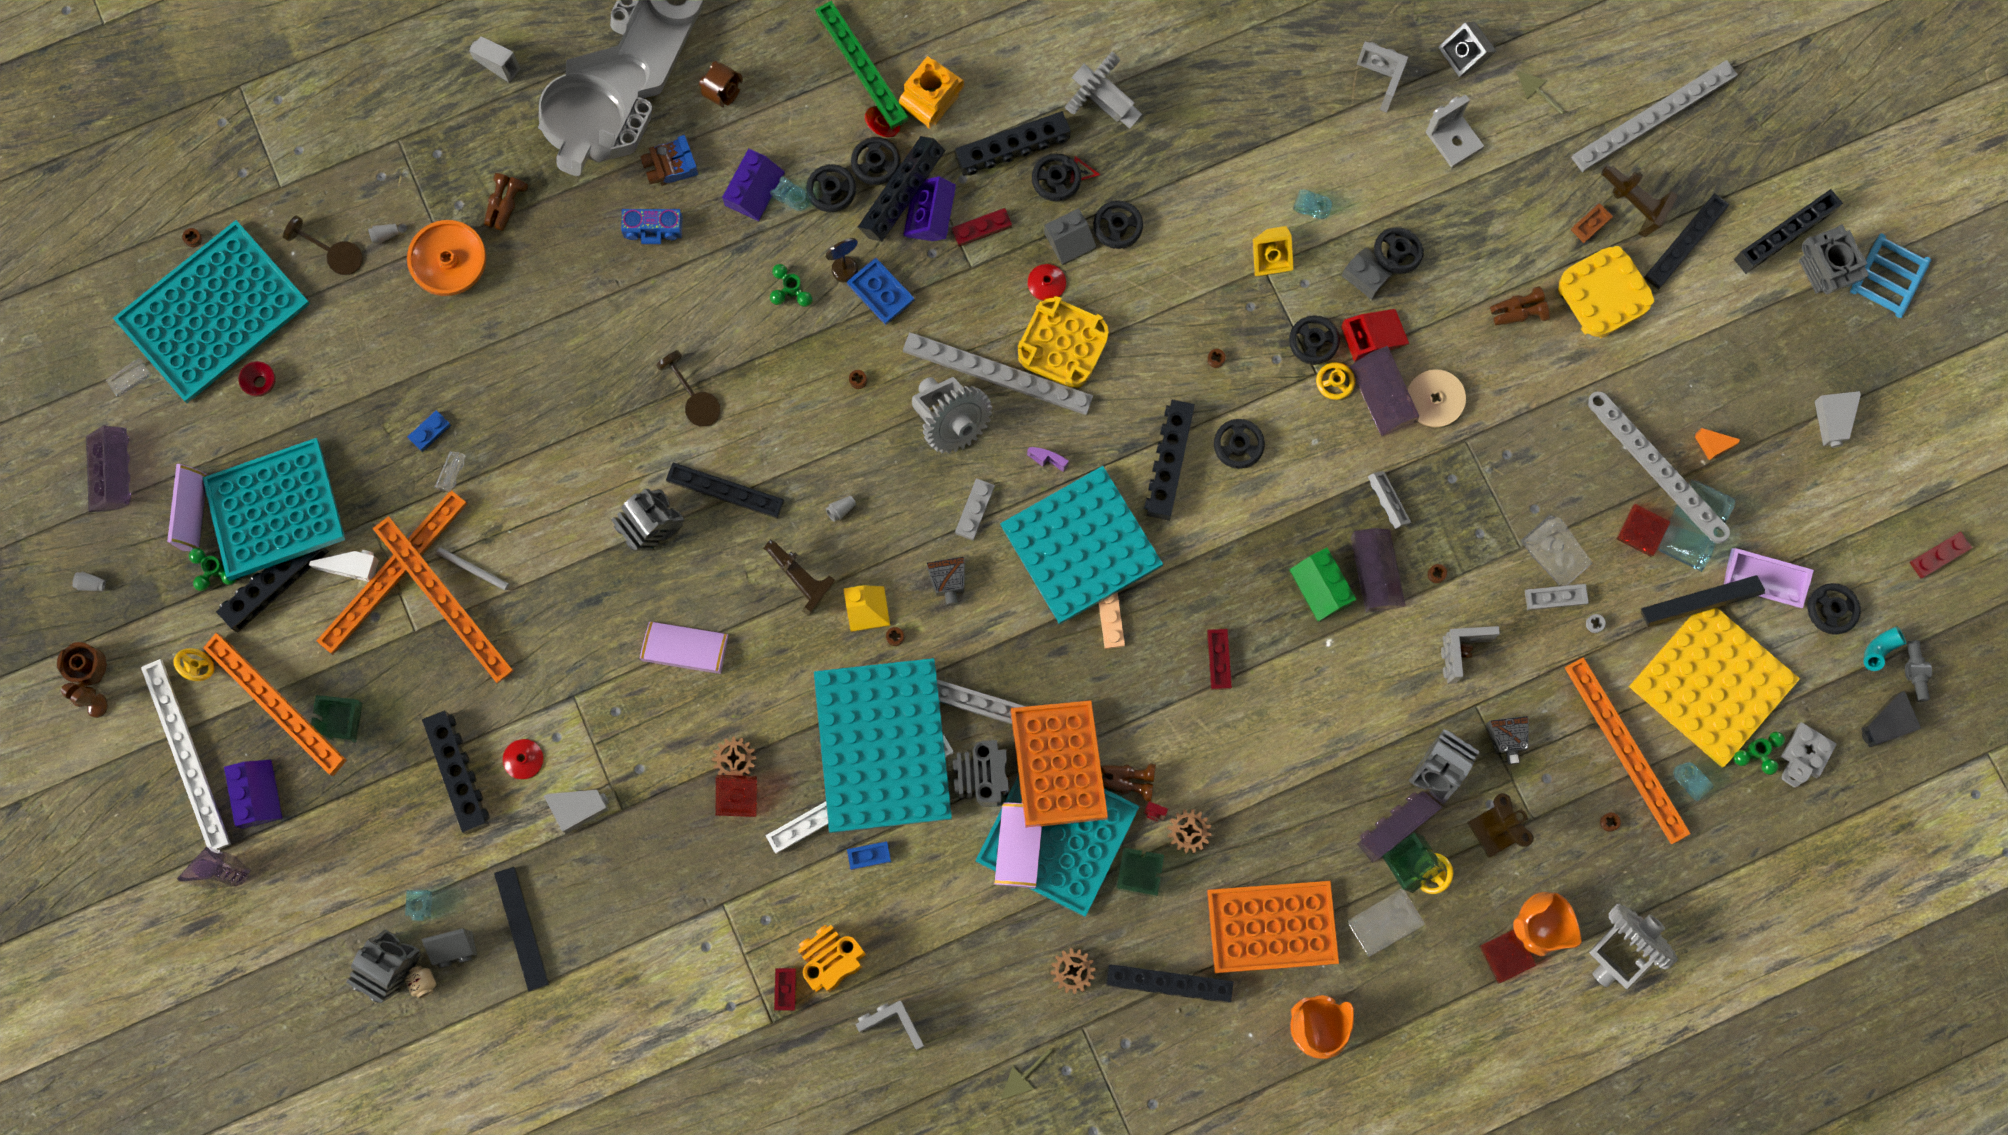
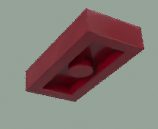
M1149 801L1144 814L1151 821H1163L1168 808Z
M775 968L774 1011H796V968Z

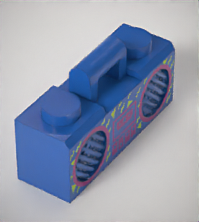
M622 209L621 232L624 238L628 240L641 238V244H662V238L667 240L682 238L683 216L680 209Z

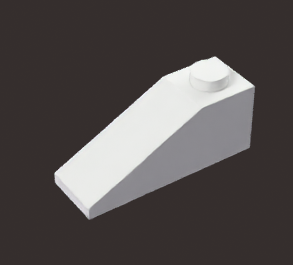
M362 550V553L353 551L310 561L309 565L315 570L369 582L375 576L379 560L374 556L373 552Z

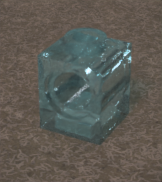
M407 890L405 915L411 917L413 921H424V917H431L432 892L428 890ZM421 900L423 907L421 910L416 911L414 908L415 903Z

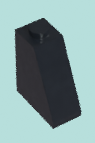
M1905 691L1893 695L1861 728L1863 732L1862 738L1869 748L1921 729Z

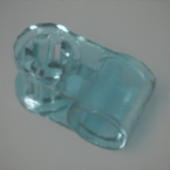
M781 177L779 184L774 190H771L770 194L776 200L785 203L796 211H802L807 208L808 200L805 191L788 179ZM797 197H802L801 201H794Z
M1301 189L1298 192L1293 209L1300 214H1306L1318 219H1326L1330 215L1332 202L1326 196Z
M1687 762L1675 767L1674 777L1694 800L1700 801L1714 788L1712 782L1693 763ZM1685 769L1688 770V772L1686 773L1687 776L1683 774L1685 773Z

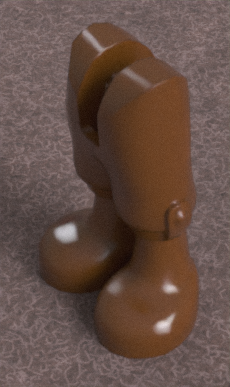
M495 173L493 181L496 183L495 192L488 199L489 203L484 225L493 227L495 224L496 229L503 231L515 208V195L519 191H527L528 184L514 177L509 178L504 174ZM508 187L506 196L502 199L504 189Z
M1540 286L1534 287L1527 296L1514 295L1510 299L1492 305L1490 307L1492 315L1504 313L1493 318L1495 326L1523 322L1528 316L1538 315L1542 321L1549 320V308L1547 301H1544L1545 295ZM1536 303L1534 306L1522 308L1526 304Z
M71 682L62 686V695L70 699L77 707L87 706L89 716L99 718L106 713L108 707L107 700L101 693L96 694L94 688Z
M1150 763L1143 770H1134L1128 764L1124 766L1100 765L1102 774L1113 775V780L1102 779L1105 789L1118 791L1123 795L1133 791L1141 794L1145 801L1152 800L1153 784L1133 783L1129 779L1154 782L1156 764Z

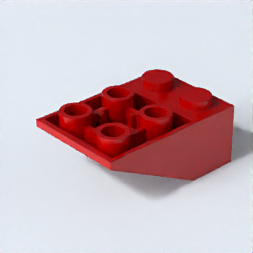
M1396 309L1360 314L1345 319L1341 325V330L1354 362L1409 345Z

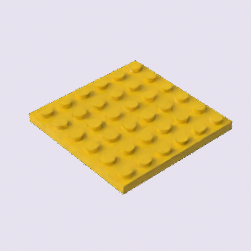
M1714 608L1690 615L1628 687L1723 768L1800 678L1722 611Z

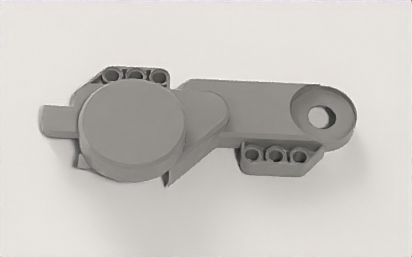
M617 0L611 12L610 26L613 31L623 35L619 45L566 60V74L551 81L542 92L539 101L538 129L542 130L544 136L552 145L560 149L557 154L556 164L561 171L579 176L588 159L602 162L630 155L636 151L651 120L652 113L651 103L643 98L655 96L662 92L700 14L703 0H686L682 5H672L667 0Z

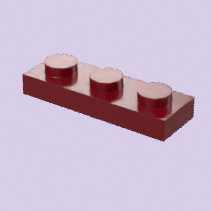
M1003 208L951 227L958 247L1012 228V223L1006 209Z
M1960 531L1909 563L1921 579L1972 547Z
M1208 629L1207 641L1211 690L1231 689L1228 629Z

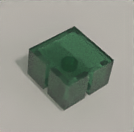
M316 695L313 714L322 717V721L312 717L311 725L326 740L334 741L335 739L341 742L356 743L363 703L357 699Z
M1415 832L1382 856L1403 890L1414 893L1426 884V878L1431 880L1445 869L1436 854L1432 853L1433 850L1424 836Z
M1124 847L1121 855L1116 891L1156 898L1161 877H1156V875L1162 873L1164 855L1146 852L1144 857H1140L1142 854L1141 850Z

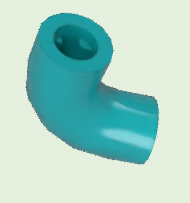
M1898 626L1881 633L1866 647L1863 661L1868 670L1878 671L1882 669L1885 665V656L1906 644V639Z

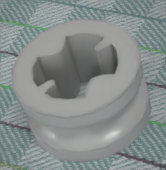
M1594 614L1586 620V627L1592 633L1602 631L1606 624L1605 619L1598 614ZM1598 619V624L1601 625L1600 628L1598 626L1594 629L1591 620Z

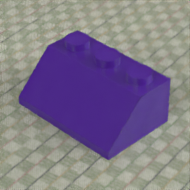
M748 148L722 196L724 205L759 221L785 171L766 156Z
M940 176L926 179L910 201L903 236L927 241L946 239L956 185Z
M271 759L246 761L224 767L236 827L244 829L283 819Z

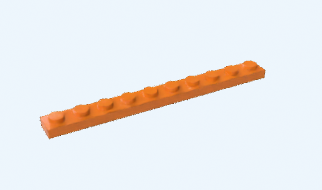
M452 490L408 538L409 542L421 556L467 505ZM394 555L316 640L332 655L407 573Z
M388 516L372 528L495 682L498 684L513 672L512 668L392 519Z
M215 633L203 649L329 775L334 776L347 760L221 634Z
M1584 657L1566 666V672L1670 844L1691 834Z

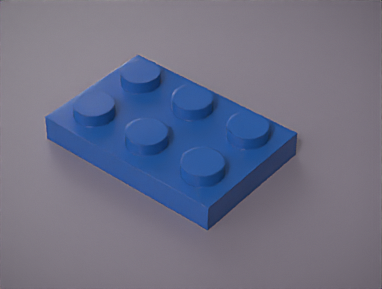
M874 258L847 281V285L885 326L915 301L914 297L877 258Z

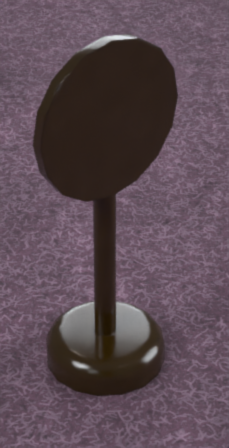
M297 215L287 224L283 232V238L291 241L299 234L328 251L327 263L335 273L350 275L360 268L362 253L355 244L348 241H340L329 247L301 231L303 220Z
M855 238L845 239L828 250L825 256L828 260H834L831 268L832 275L837 281L847 283L848 280L858 273L857 262L853 258L845 256L857 246L858 241Z
M676 350L668 354L656 366L661 371L671 367L691 396L685 405V414L688 420L699 427L712 425L720 414L718 400L707 392L694 393L675 365L682 357L680 351Z

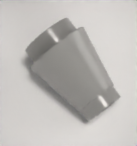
M396 224L376 225L368 229L373 244H380L399 235Z
M848 496L830 503L829 507L826 508V512L833 522L840 521L856 506V502L852 496Z
M84 571L81 573L76 572L73 579V588H77L78 591L103 592L106 585V580Z

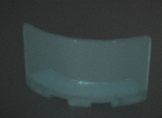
M1691 479L1689 485L1719 518L1726 523L1734 509L1736 499L1695 479ZM1677 504L1664 531L1658 550L1702 572L1712 557L1716 543L1711 541ZM1720 528L1714 529V530H1713L1714 535H1715V536L1717 535V533H1718L1717 530H1720V531H1721L1722 529H1720Z

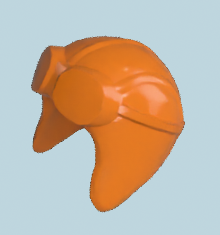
M1541 892L1531 896L1524 903L1519 915L1513 922L1515 934L1523 942L1524 947L1529 952L1538 956H1545L1548 952L1576 948L1582 942L1573 908L1558 893Z
M1319 995L1303 998L1291 1009V1034L1296 1045L1304 1053L1314 1058L1329 1059L1339 1055L1344 1050L1351 1036L1354 1023V1007L1351 1003L1344 1002L1339 1005L1336 1004L1333 998Z

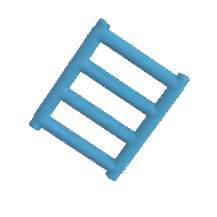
M1880 233L1866 258L1867 265L1865 268L1869 274L1867 278L1904 298L1899 306L1862 287L1863 281L1853 284L1850 293H1858L1895 312L1896 317L1902 318L1929 267L1931 259L1916 255L1886 239V235ZM1881 246L1920 265L1917 273L1915 274L1878 255ZM1873 262L1911 280L1912 282L1908 290L1870 271L1869 269Z

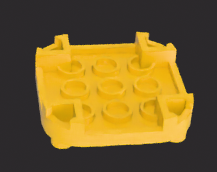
M1619 246L1602 249L1569 267L1562 274L1557 290L1559 296L1564 297L1582 325L1581 330L1584 334L1600 337V339L1643 317L1654 303L1651 289L1631 258Z
M1054 296V298L1040 301L1021 341H1019L1018 360L1025 368L1067 387L1080 388L1090 378L1107 343L1108 326L1099 314L1093 315L1062 301L1060 297Z

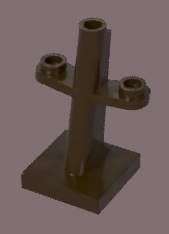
M1607 165L1601 173L1614 186L1612 193H1614L1615 198L1619 199L1625 196L1646 217L1638 232L1639 235L1645 238L1662 226L1678 197L1677 194L1670 192L1661 199H1654L1638 186L1643 177V174L1640 172H1634L1628 178L1614 166L1610 167Z
M770 539L763 549L768 552L809 600L802 610L806 615H809L835 579L828 576L824 580H815L795 561L798 556L796 552L787 554L775 541Z
M1501 793L1494 798L1493 803L1495 807L1467 822L1488 858L1514 843L1521 847H1527L1534 840L1533 834L1521 824L1528 820L1526 812L1522 808L1514 812L1511 798L1505 793ZM1517 813L1523 814V820L1517 819Z

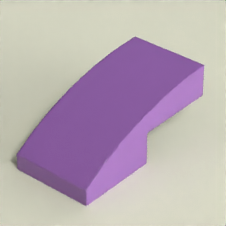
M1029 447L1027 450V456L1042 467L1047 461L1062 472L1068 467L1069 461L1054 452L1037 447Z

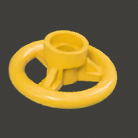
M1332 362L1319 370L1316 383L1319 391L1325 397L1340 400L1352 393L1355 387V376L1352 370L1345 364ZM1335 368L1331 372L1329 379L1322 381L1324 373L1329 369ZM1344 372H1346V374H1347L1348 377H1349V386H1348V387L1344 384V381H1345V374H1344ZM1333 378H1338L1339 382H1335ZM1325 387H1338L1343 393L1333 394L1328 392Z
M194 648L182 649L174 657V666L177 672L188 680L205 681L214 673L215 667L212 659L201 650ZM187 654L197 655L204 660L192 659ZM180 659H182L185 664L183 668L180 664ZM208 666V671L205 674L198 675L202 667Z
M1438 853L1423 856L1415 867L1414 878L1416 884L1422 891L1428 894H1438L1445 891L1453 879L1451 862L1445 856ZM1435 859L1432 868L1427 872L1421 873L1423 865L1427 861ZM1441 862H1443L1444 865L1446 866V869H1447V877H1446V871H1445L1443 868L1440 867ZM1435 871H1437L1436 877L1433 876ZM1428 878L1432 882L1437 883L1439 887H1427L1422 880Z

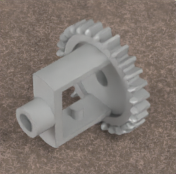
M1113 51L1095 72L1084 63L1072 77L1081 88L1064 107L1071 114H1076L1077 110L1083 105L1082 102L1087 101L1085 98L1087 96L1116 122L1120 120L1129 129L1142 115L1133 106L1134 102L1105 76L1120 62V58Z
M932 377L926 378L919 385L920 393L912 397L914 410L926 422V424H923L924 438L937 452L940 450L941 453L946 451L949 454L952 449L954 452H957L959 447L963 450L966 443L970 446L971 440H977L976 435H982L981 429L987 428L988 426L985 423L991 420L988 416L992 415L990 411L992 406L987 395L979 388L973 386L970 388L964 386L963 388L954 377L939 384ZM933 407L935 411L931 412L929 408Z
M1616 904L1609 912V919L1615 925L1589 951L1600 963L1592 974L1606 988L1617 980L1627 990H1631L1654 965H1659L1663 969H1669L1678 960L1675 951L1667 943L1668 941L1661 937L1665 927L1658 919L1650 914L1643 919L1635 911L1621 904ZM1617 932L1619 934L1624 932L1626 934L1624 940L1631 939L1630 946L1636 944L1638 946L1637 952L1643 950V957L1650 956L1647 963L1641 957L1635 962L1640 970L1632 978L1601 950Z

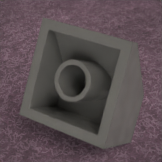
M1465 22L1438 46L1459 77L1480 66L1497 52L1476 22Z
M1079 208L1045 224L1044 234L1062 265L1096 249L1088 223Z
M1365 247L1345 267L1342 277L1372 300L1394 273L1382 267L1377 261L1378 259H1376L1375 254Z
M464 928L422 939L431 964L439 966V968L452 966L451 962L458 960L459 963L469 962L472 960L471 957L477 956L473 932Z

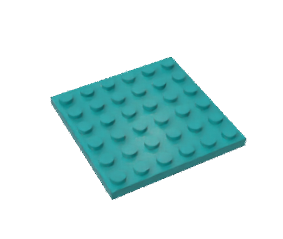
M317 438L202 477L226 578L229 581L346 540L322 449Z
M1104 466L1099 467L1000 523L1001 528L1059 625L1163 566L1162 561Z
M1019 775L1004 803H1022ZM1104 789L1108 815L1107 820L1042 826L1036 888H1028L1086 917L1140 807ZM1002 808L975 862L996 872Z

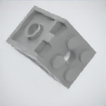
M1365 41L1357 65L1392 77L1380 107L1381 111L1387 113L1408 57L1397 53L1393 49H1385L1376 43Z
M1466 94L1460 98L1458 96L1453 98L1449 105L1445 107L1440 106L1433 112L1434 115L1430 119L1426 134L1451 168L1484 148L1480 139L1463 118V114L1470 101ZM1455 138L1460 139L1462 145L1456 146L1452 140Z
M1499 626L1450 629V632L1443 636L1444 647H1441L1442 659H1445L1446 667H1443L1444 679H1447V684H1456L1463 677L1460 644L1492 642L1500 634Z
M901 1001L891 1006L886 1003L877 1008L878 1012L871 1016L867 1013L858 1018L859 1023L855 1024L858 1031L862 1033L898 1014L915 1049L918 1051L925 1047Z

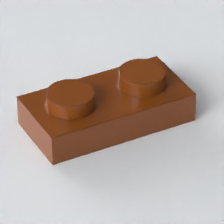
M1599 203L1575 224L1571 231L1585 243L1607 224L1613 216Z

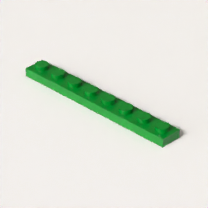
M829 1L816 8L817 16L891 129L908 121V116L833 2Z

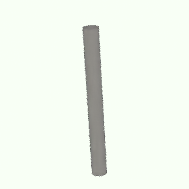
M441 547L437 550L436 554L505 591L508 589L509 583Z

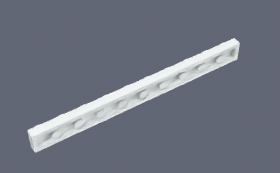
M159 659L142 666L141 669L208 851L213 853L231 845L165 665Z
M943 735L946 758L954 752ZM826 802L766 835L775 854L828 825Z

